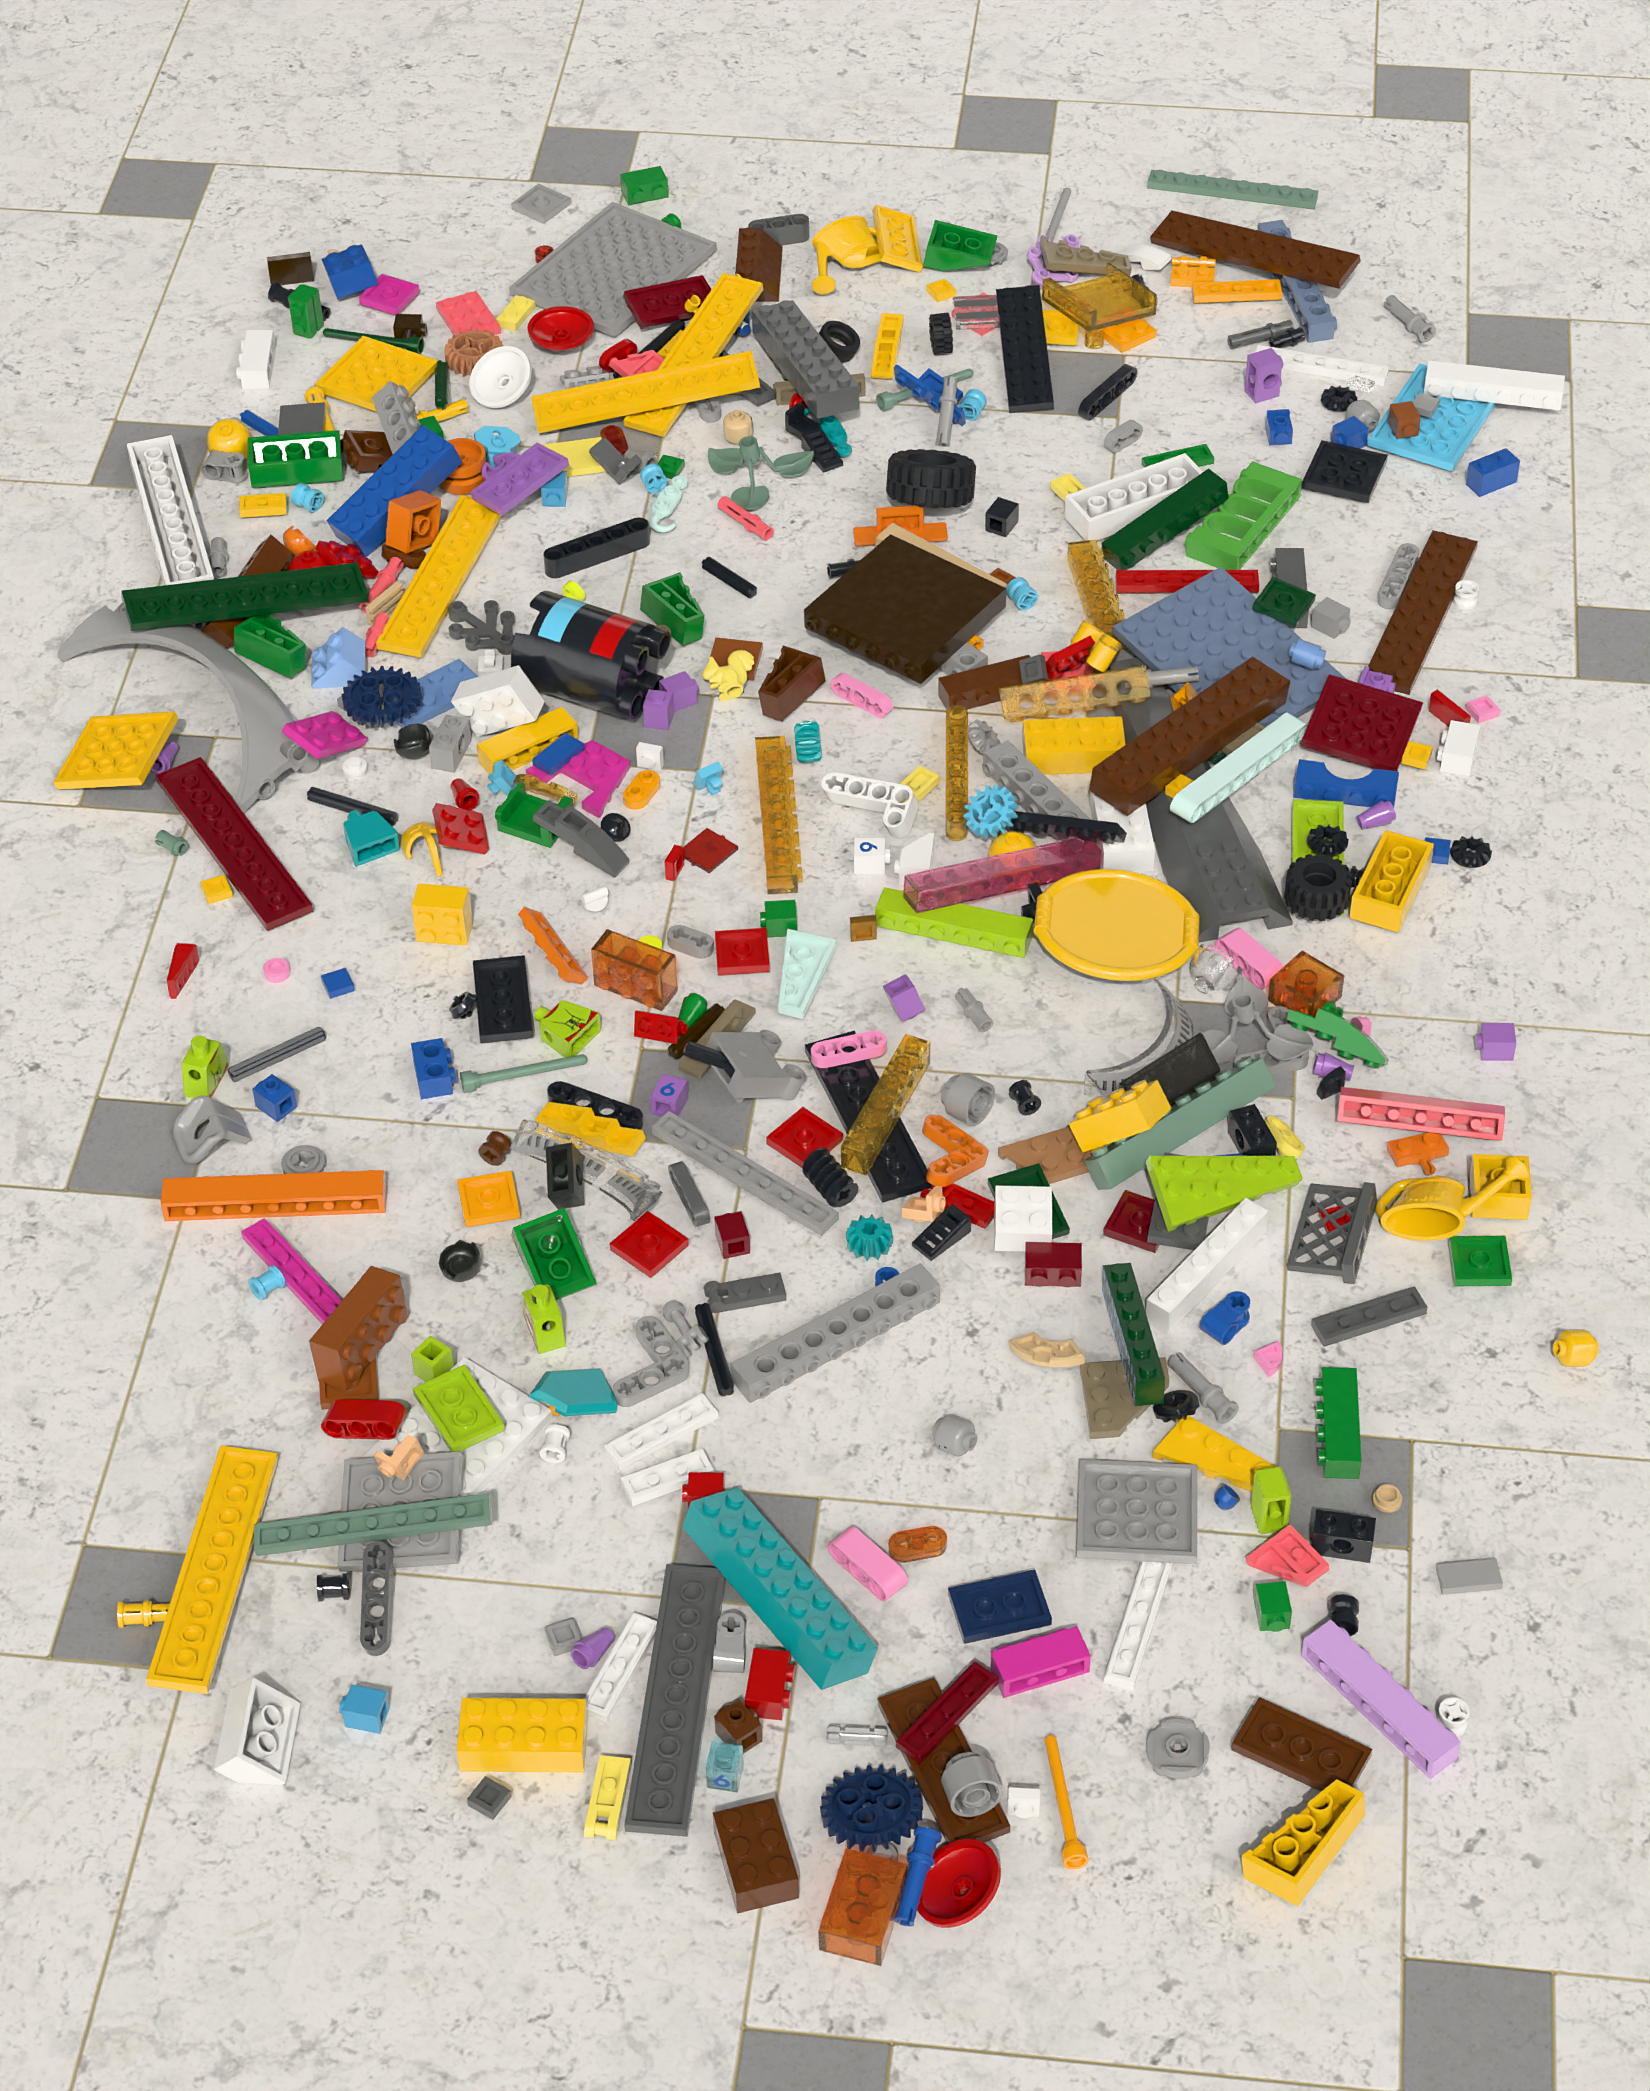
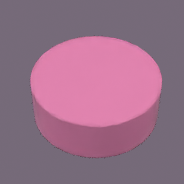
M283 958L270 959L263 966L264 976L269 982H283L290 976L289 963Z

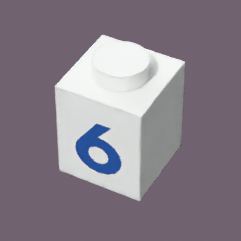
M854 838V874H885V864H890V848H885V838Z

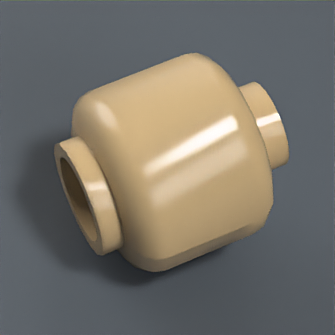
M734 410L728 413L723 420L725 439L734 445H739V441L742 438L752 436V417L741 410Z

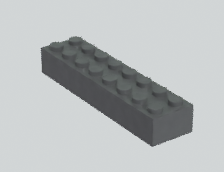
M784 300L778 304L762 305L759 308L752 309L753 334L817 419L859 409V385L793 300Z

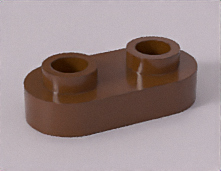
M385 543L382 545L381 556L387 562L392 557H398L408 568L418 569L426 556V552L416 549L406 554Z

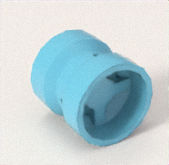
M977 389L967 391L959 405V408L965 412L966 420L972 421L978 418L987 402L986 396Z
M299 483L293 489L291 495L293 504L299 507L304 506L306 510L312 513L320 509L324 500V495L321 491L311 489L310 486L304 483Z
M1023 577L1014 578L1007 585L1006 593L1010 599L1014 600L1015 605L1019 609H1030L1037 602V592L1030 587Z

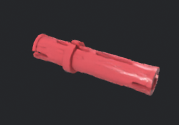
M727 496L720 498L717 504L718 509L744 525L748 532H754L763 540H769L774 533L773 528L761 521L757 514H751Z
M392 557L385 569L380 570L377 575L378 579L368 592V602L359 604L360 609L364 607L362 610L364 613H366V606L396 582L398 573L404 567V563L398 557Z

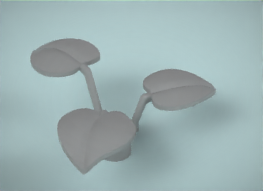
M1243 976L1233 986L1224 1004L1226 1014L1232 1018L1230 1034L1227 1036L1224 1031L1218 1029L1203 1032L1193 1043L1189 1056L1193 1061L1209 1066L1221 1065L1230 1061L1238 1051L1237 1044L1231 1041L1235 1036L1237 1022L1250 1024L1254 1019L1257 1020L1266 1037L1270 1039L1266 1044L1267 1052L1277 1060L1286 1061L1301 1056L1312 1048L1313 1041L1305 1031L1294 1028L1290 1024L1279 1025L1275 1028L1273 1034L1270 1033L1260 1017V1014L1268 1006V997L1262 989L1252 984Z

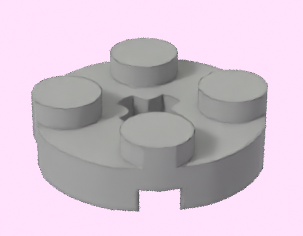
M1174 1718L1161 1722L1160 1727L1156 1728L1154 1732L1152 1730L1147 1739V1757L1153 1766V1771L1159 1776L1175 1779L1199 1776L1209 1758L1210 1744L1205 1732L1203 1731L1202 1734L1200 1730L1195 1728L1196 1724L1186 1719ZM1175 1744H1181V1748L1186 1749V1751L1175 1753L1171 1749L1174 1748Z

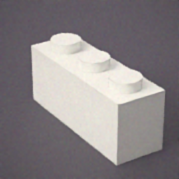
M246 330L245 339L241 341L242 353H239L240 366H237V379L241 380L242 389H269L276 349L273 330Z

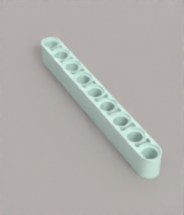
M1288 712L1284 713L1177 793L1171 802L1170 811L1190 823L1196 822L1300 743L1308 724Z

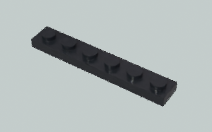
M1014 811L1018 817L1010 820L1013 826L1005 827V829L1021 833L1029 831L1040 836L1054 834L1064 839L1072 836L1083 841L1097 839L1107 844H1113L1114 842L1124 843L1127 835L1124 829L1116 822Z

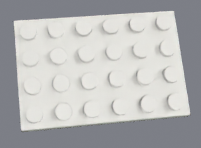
M465 1357L451 1370L465 1364L503 1421L505 1431L460 1452L462 1455L461 1497L479 1494L553 1418L552 1411L548 1407L531 1399L525 1393ZM418 1402L407 1413L396 1437L390 1440L380 1439L362 1458H375L374 1455L377 1451L387 1456H392L396 1445L402 1442L407 1434L418 1439L423 1449V1454L451 1451Z

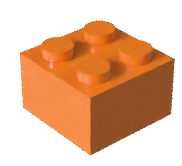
M419 490L390 500L386 528V545L407 554L433 544L439 531L441 499Z

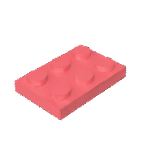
M477 291L467 292L463 295L436 302L437 311L453 335H459L460 331L468 332V329L475 331L477 328L479 331L487 330V333L494 332V335L501 334L499 323Z

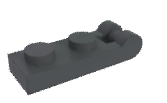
M780 1272L723 1283L709 1281L703 1287L705 1296L709 1298L707 1304H709L712 1313L786 1301V1291Z

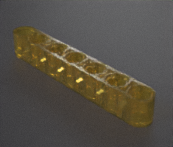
M953 705L946 710L945 834L952 841H961L968 835L967 820L963 816L968 813L964 808L965 805H968V711L961 705Z

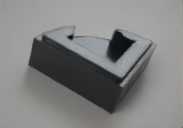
M1339 1066L1322 1080L1316 1093L1321 1100L1341 1092V1087L1345 1085L1346 1071Z

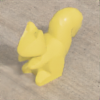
M736 650L729 655L728 665L722 667L718 666L713 657L709 658V663L704 668L702 676L705 680H709L712 683L710 689L718 688V691L721 692L719 695L721 702L740 697L744 689L743 686L747 681L746 671L752 669L754 657L746 650Z

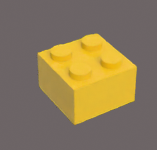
M418 883L412 902L416 942L467 946L473 926L469 887Z
M1473 1154L1469 1175L1470 1196L1477 1194L1502 1175L1506 1169V1158L1510 1155ZM1515 1156L1524 1163L1530 1176L1529 1156ZM1530 1177L1527 1181L1516 1179L1508 1182L1474 1210L1472 1218L1528 1220L1532 1200Z

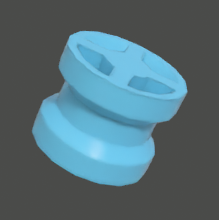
M650 464L642 469L640 478L648 492L659 493L667 486V478L659 465Z

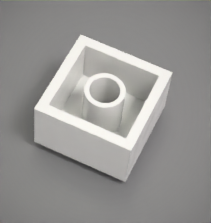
M996 1186L994 1201V1251L1025 1252V1242H1051L1052 1187Z

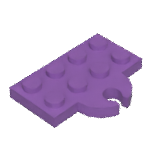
M539 443L534 444L521 455L516 453L493 456V461L497 467H491L490 463L485 462L481 470L484 482L472 490L470 494L474 501L503 516L569 466L568 458Z

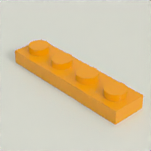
M1279 279L1192 283L1194 303L1250 302L1255 300L1272 301L1282 299Z

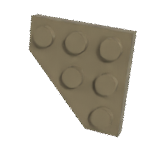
M1160 1357L1165 1376V1391L1169 1387L1170 1379L1166 1357ZM1122 1360L1090 1362L1080 1365L1090 1439L1120 1437L1134 1418L1138 1419L1151 1405L1135 1406Z

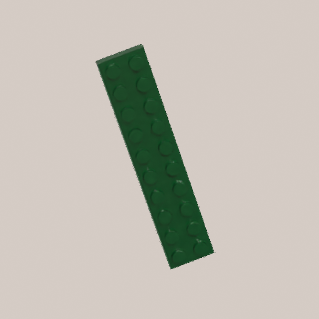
M358 562L121 590V598L131 631L365 603L369 600V594Z

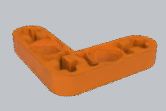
M931 1114L925 1117L922 1129L923 1134L949 1153L929 1164L926 1179L930 1184L945 1187L985 1166L989 1151L983 1144L940 1115Z

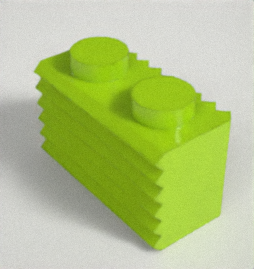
M1266 1467L1257 1470L1254 1474L1251 1509L1259 1529L1258 1533L1260 1534L1279 1532L1288 1526L1292 1495L1281 1467Z

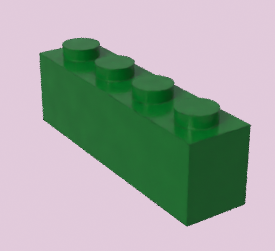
M1322 1367L1320 1379L1315 1378V1396H1320V1402L1316 1401V1419H1321V1425H1317V1442L1322 1443V1448H1318V1466H1323L1324 1478L1359 1479L1362 1458L1357 1368Z

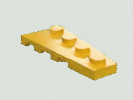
M1189 1415L1186 1420L1181 1419L1153 1450L1152 1458L1160 1461L1164 1458L1176 1462V1464L1197 1465V1470L1203 1471L1204 1476L1213 1479L1220 1477L1229 1480L1230 1485L1253 1492L1255 1472L1266 1467H1276Z

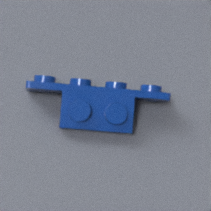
M899 365L894 367L895 381L900 386L910 389L917 398H923L934 410H940L941 403L939 398L943 392V377L928 368L918 379ZM958 388L956 390L957 403L963 398V391ZM954 405L952 422H957L963 426L966 423L965 412Z

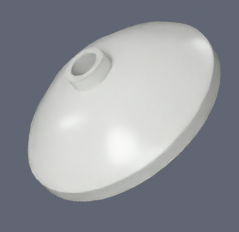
M502 346L487 352L476 363L470 376L469 386L474 399L487 408H501L516 401L525 392L531 379L532 367L529 358L520 349L512 346Z

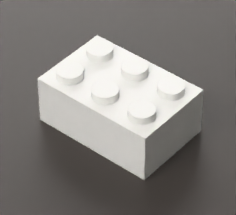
M519 665L460 682L451 700L461 716L469 719L470 728L477 737L536 721L545 702Z

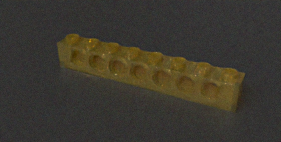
M785 736L755 737L767 894L798 893V882H803L802 867H797V864H801L800 849H795V847H799V832H794L793 830L798 829L797 814H792V812H796L795 796L790 797V794H794V779H789V777H793L792 762H787V760H791V746H786Z

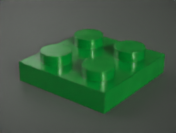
M1506 1235L1452 1236L1449 1238L1448 1244L1455 1287L1511 1286L1512 1273Z

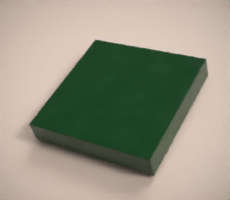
M1272 577L1253 603L1252 609L1297 627L1314 603L1316 594Z

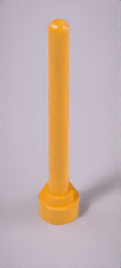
M1047 1735L1045 1746L1066 1842L1061 1852L1063 1864L1068 1869H1079L1089 1862L1086 1847L1077 1838L1057 1738L1054 1735Z

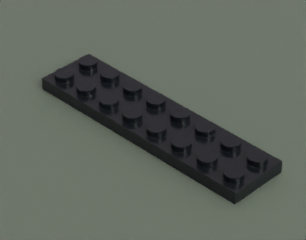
M1040 285L996 289L1009 413L1054 409Z
M855 1030L805 1044V1053L881 1202L884 1203L921 1192L924 1189H931L932 1184L926 1179L928 1169L870 1059L828 1068H818L811 1062V1047L815 1043L856 1034ZM846 1046L842 1050L844 1052H853L856 1049L852 1046Z

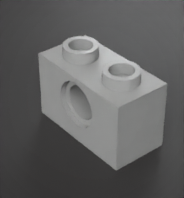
M445 715L429 746L432 769L456 772L471 742L468 718Z

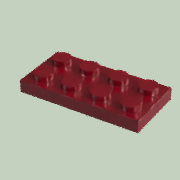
M700 275L624 291L623 298L640 328L673 322L677 319L692 318L695 315L694 312H688L685 309L687 299L690 300L693 295L698 296L700 299L698 308H700L712 289L704 276Z

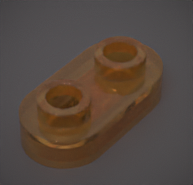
M936 1526L900 1531L890 1537L888 1552L893 1560L901 1563L938 1557L947 1549V1534L943 1529Z

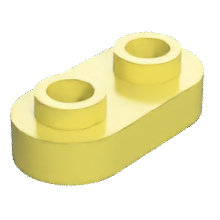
M1268 1115L1264 1121L1277 1141L1279 1154L1281 1156H1295L1296 1159H1299L1305 1151L1304 1144L1284 1121L1276 1116Z

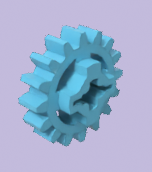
M995 784L993 789L986 785L984 792L977 789V796L969 797L972 802L971 805L968 804L964 807L968 811V813L963 815L967 820L966 825L976 836L981 834L984 839H987L989 834L997 838V832L999 831L1005 834V827L1013 826L1010 820L1018 817L1014 810L1019 808L1015 802V796L1006 787L1001 789L998 784Z

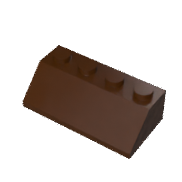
M739 228L735 275L739 274L742 278L763 283V291L755 302H779L783 246L761 228Z

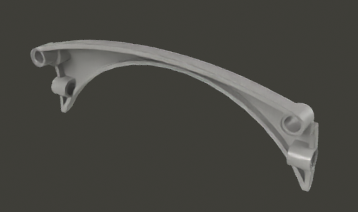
M123 602L115 611L110 610L105 605L85 619L58 650V658L65 662L86 651L93 653L105 646L151 644L181 651L207 666L226 688L235 706L240 723L242 771L235 803L243 813L258 798L265 800L274 793L276 788L274 780L284 771L292 768L296 772L300 769L304 773H311L319 766V759H316L282 733L285 724L297 720L276 693L235 654L189 624L131 631Z

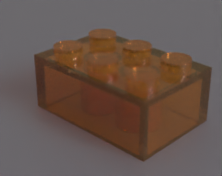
M606 929L591 948L594 986L660 1011L665 1009L678 992L675 954Z
M846 1848L818 1930L819 1951L882 1966L895 1924L894 1916L898 1909L907 1876V1863Z

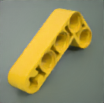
M1082 621L1070 642L1074 644L1091 635L1095 645L1091 648L1086 662L1105 673L1122 644L1093 625Z

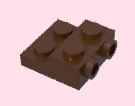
M345 430L341 439L342 453L347 455V464L362 473L376 472L379 464L383 465L393 455L385 432Z

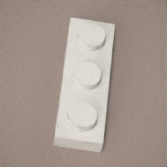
M702 1448L621 1477V1484L631 1505L635 1506L682 1489L683 1484H688L689 1472L714 1473V1469Z

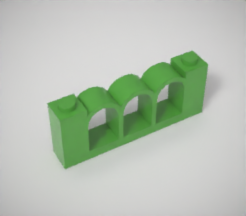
M1252 461L1246 469L1241 471L1239 479L1233 485V494L1228 495L1229 499L1218 506L1217 512L1208 514L1204 518L1202 526L1198 525L1192 533H1188L1185 539V546H1187L1186 556L1216 568L1240 570L1298 501L1301 495L1302 479ZM1240 516H1244V517H1246V518L1255 520L1256 522H1253V521H1251V520L1242 518V517H1240ZM1221 533H1225V534H1228V535L1237 537V538H1239V539H1241V540H1237V539H1235V538L1229 537V536L1224 535V534H1221Z

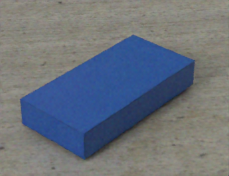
M564 733L532 759L533 766L552 776L566 765L572 757L577 756L584 750V743Z

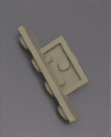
M734 999L697 1044L706 1046L712 1032H740L756 1014V1008ZM687 1056L679 1064L680 1071L698 1079H701L711 1067L710 1064Z

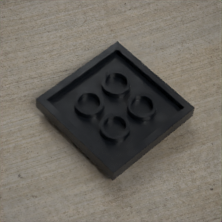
M1321 440L1303 478L1302 488L1313 492H1321L1336 497L1369 503L1386 466L1388 455Z

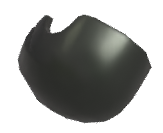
M417 723L401 728L398 731V740L394 739V747L396 753L403 758L416 759L424 756L432 742L428 727Z
M458 1240L455 1244L447 1246L441 1252L438 1264L447 1279L455 1282H464L472 1279L479 1272L482 1260L479 1249L474 1242L470 1244L463 1240Z

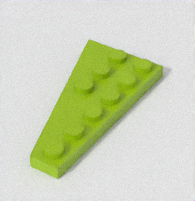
M1149 1156L1146 1160V1166L1168 1232L1175 1230L1180 1225L1195 1223L1197 1219L1202 1217H1211L1236 1208L1245 1198L1255 1201L1268 1193L1274 1194L1294 1187L1303 1179L1295 1156Z

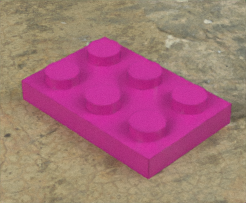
M334 711L287 723L282 733L316 759L365 746L368 738L356 726L349 724L339 713Z

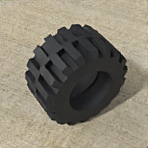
M1308 854L1305 855V858H1297L1296 862H1292L1287 870L1284 894L1287 907H1290V911L1293 913H1298L1299 917L1309 918L1308 920L1314 921V919L1325 921L1327 918L1332 920L1336 918V915L1340 916L1347 909L1350 899L1352 875L1348 871L1349 868L1347 865H1342L1341 860L1333 859V856L1330 855L1322 856V854H1316L1312 856Z

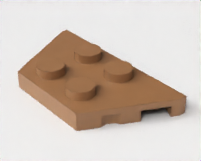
M1069 1126L998 1147V1156L1002 1160L1008 1158L1014 1162L1016 1169L1039 1163L1048 1183L1052 1184L1088 1173L1089 1171L1084 1160L1092 1156V1150L1082 1152Z

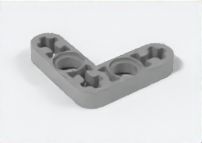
M1275 1006L1269 1010L1267 1026L1270 1033L1273 1034L1275 1028L1281 1025L1280 1020L1283 1021V1024L1292 1025V1021L1286 1020L1289 1009L1283 1006ZM1267 1049L1245 1053L1235 1058L1233 1068L1236 1067L1235 1063L1238 1060L1250 1056L1251 1059L1276 1060L1278 1063L1275 1065L1265 1063L1271 1076L1297 1071L1307 1066L1309 1051L1295 1059L1286 1061L1273 1058L1267 1052Z
M642 1317L636 1323V1337L654 1363L615 1382L613 1395L617 1405L621 1407L634 1406L684 1382L689 1377V1362L661 1322L655 1317ZM648 1330L654 1332V1338H653V1339H652V1335L650 1334V1332H649ZM659 1346H667L670 1348V1350L664 1354H660L655 1351V1349ZM648 1377H656L659 1379V1381L653 1385H648L643 1382Z

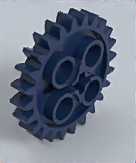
M381 666L376 671L371 667V672L367 673L362 670L361 677L353 675L354 681L348 680V687H343L342 701L344 711H347L348 717H353L354 722L360 720L362 726L367 722H370V727L372 728L376 723H379L381 728L384 727L385 723L393 726V721L403 723L402 717L410 719V712L416 713L417 707L421 706L422 693L420 682H417L416 676L411 677L410 672L403 674V668L394 671L393 666L388 670ZM382 683H383V687H384V690H383L384 709H383V710H381V707H380V703H381L380 684H382Z
M867 1765L866 1772H861L856 1767L854 1770L855 1775L851 1776L847 1772H843V1781L834 1778V1787L825 1788L826 1796L821 1797L822 1806H820L823 1827L828 1829L829 1837L836 1836L837 1844L846 1840L847 1849H851L855 1844H858L860 1852H863L866 1846H871L872 1851L876 1852L877 1846L882 1844L888 1850L889 1842L893 1841L895 1844L900 1845V1836L910 1838V1829L914 1830L918 1827V1821L922 1820L923 1802L920 1789L915 1788L914 1780L907 1781L906 1773L896 1776V1768H892L886 1773L884 1772L883 1765H880L877 1771H873L872 1767Z

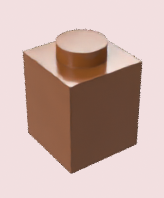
M1413 402L1390 404L1388 424L1396 439L1418 436L1421 417Z

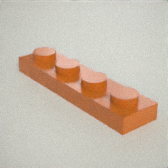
M523 907L518 915L524 922V928L532 933L536 945L544 950L547 954L546 959L559 971L558 976L565 982L570 983L572 981L582 985L588 976L541 912Z

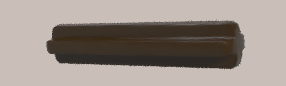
M718 1003L713 1004L688 1028L686 1034L678 1037V1044L672 1043L668 1047L669 1056L675 1060L679 1059L683 1055L686 1043L688 1041L696 1043L723 1013L724 1007Z

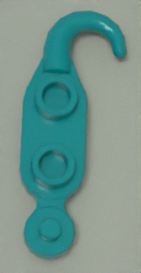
M809 407L804 409V415L812 413ZM833 415L820 418L821 429L827 435L832 445L836 447L839 456L847 457L851 455L852 446L846 443L847 433L840 421Z

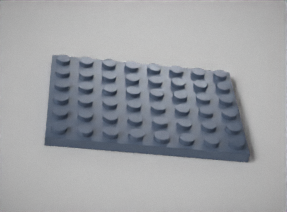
M1222 567L1116 624L1112 629V634L1152 671L1198 666L1199 672L1188 674L1189 676L1199 675V682H1189L1198 694L1252 656L1290 680L1286 703L1259 722L1264 727L1270 725L1286 712L1299 718L1314 709L1329 674L1346 679L1325 659L1320 669H1310L1291 662L1292 657L1288 656L1293 642L1297 643L1301 638L1284 622L1253 610V603L1257 598ZM1187 682L1168 685L1177 692Z

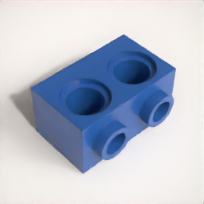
M443 1038L411 1043L421 1100L453 1094L451 1083H456L454 1067H448V1064L452 1063L450 1048L444 1047Z

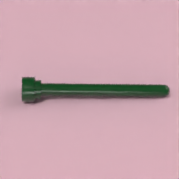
M330 328L323 330L325 337L358 341L362 336H366L396 347L406 348L408 351L420 355L424 349V339L419 336L401 339Z

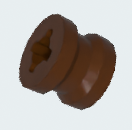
M492 1131L486 1138L487 1142L482 1143L478 1152L485 1162L498 1166L501 1165L505 1158L504 1155L508 1154L513 1146L511 1140L506 1135L498 1131Z

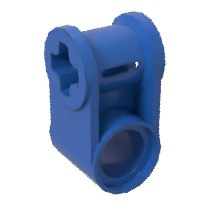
M1240 1291L1229 1293L1217 1306L1204 1315L1199 1326L1200 1330L1220 1344H1228L1249 1323L1250 1314L1247 1311L1250 1308L1249 1296Z

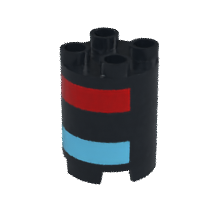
M551 591L540 592L530 602V607L539 611V614L532 626L530 635L515 633L511 652V667L519 665L536 690L624 719L634 720L640 712L643 700L645 701L648 690H660L659 680L664 679V677L656 674L659 659H662L668 651L671 639L670 632L657 628L653 624Z

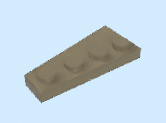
M1041 236L1039 244L1047 270L1115 276H1130L1132 268L1126 255L1100 250L1097 253L1087 246L1081 245L1080 248L1068 246L1066 241L1059 240V243L1048 241L1049 237Z

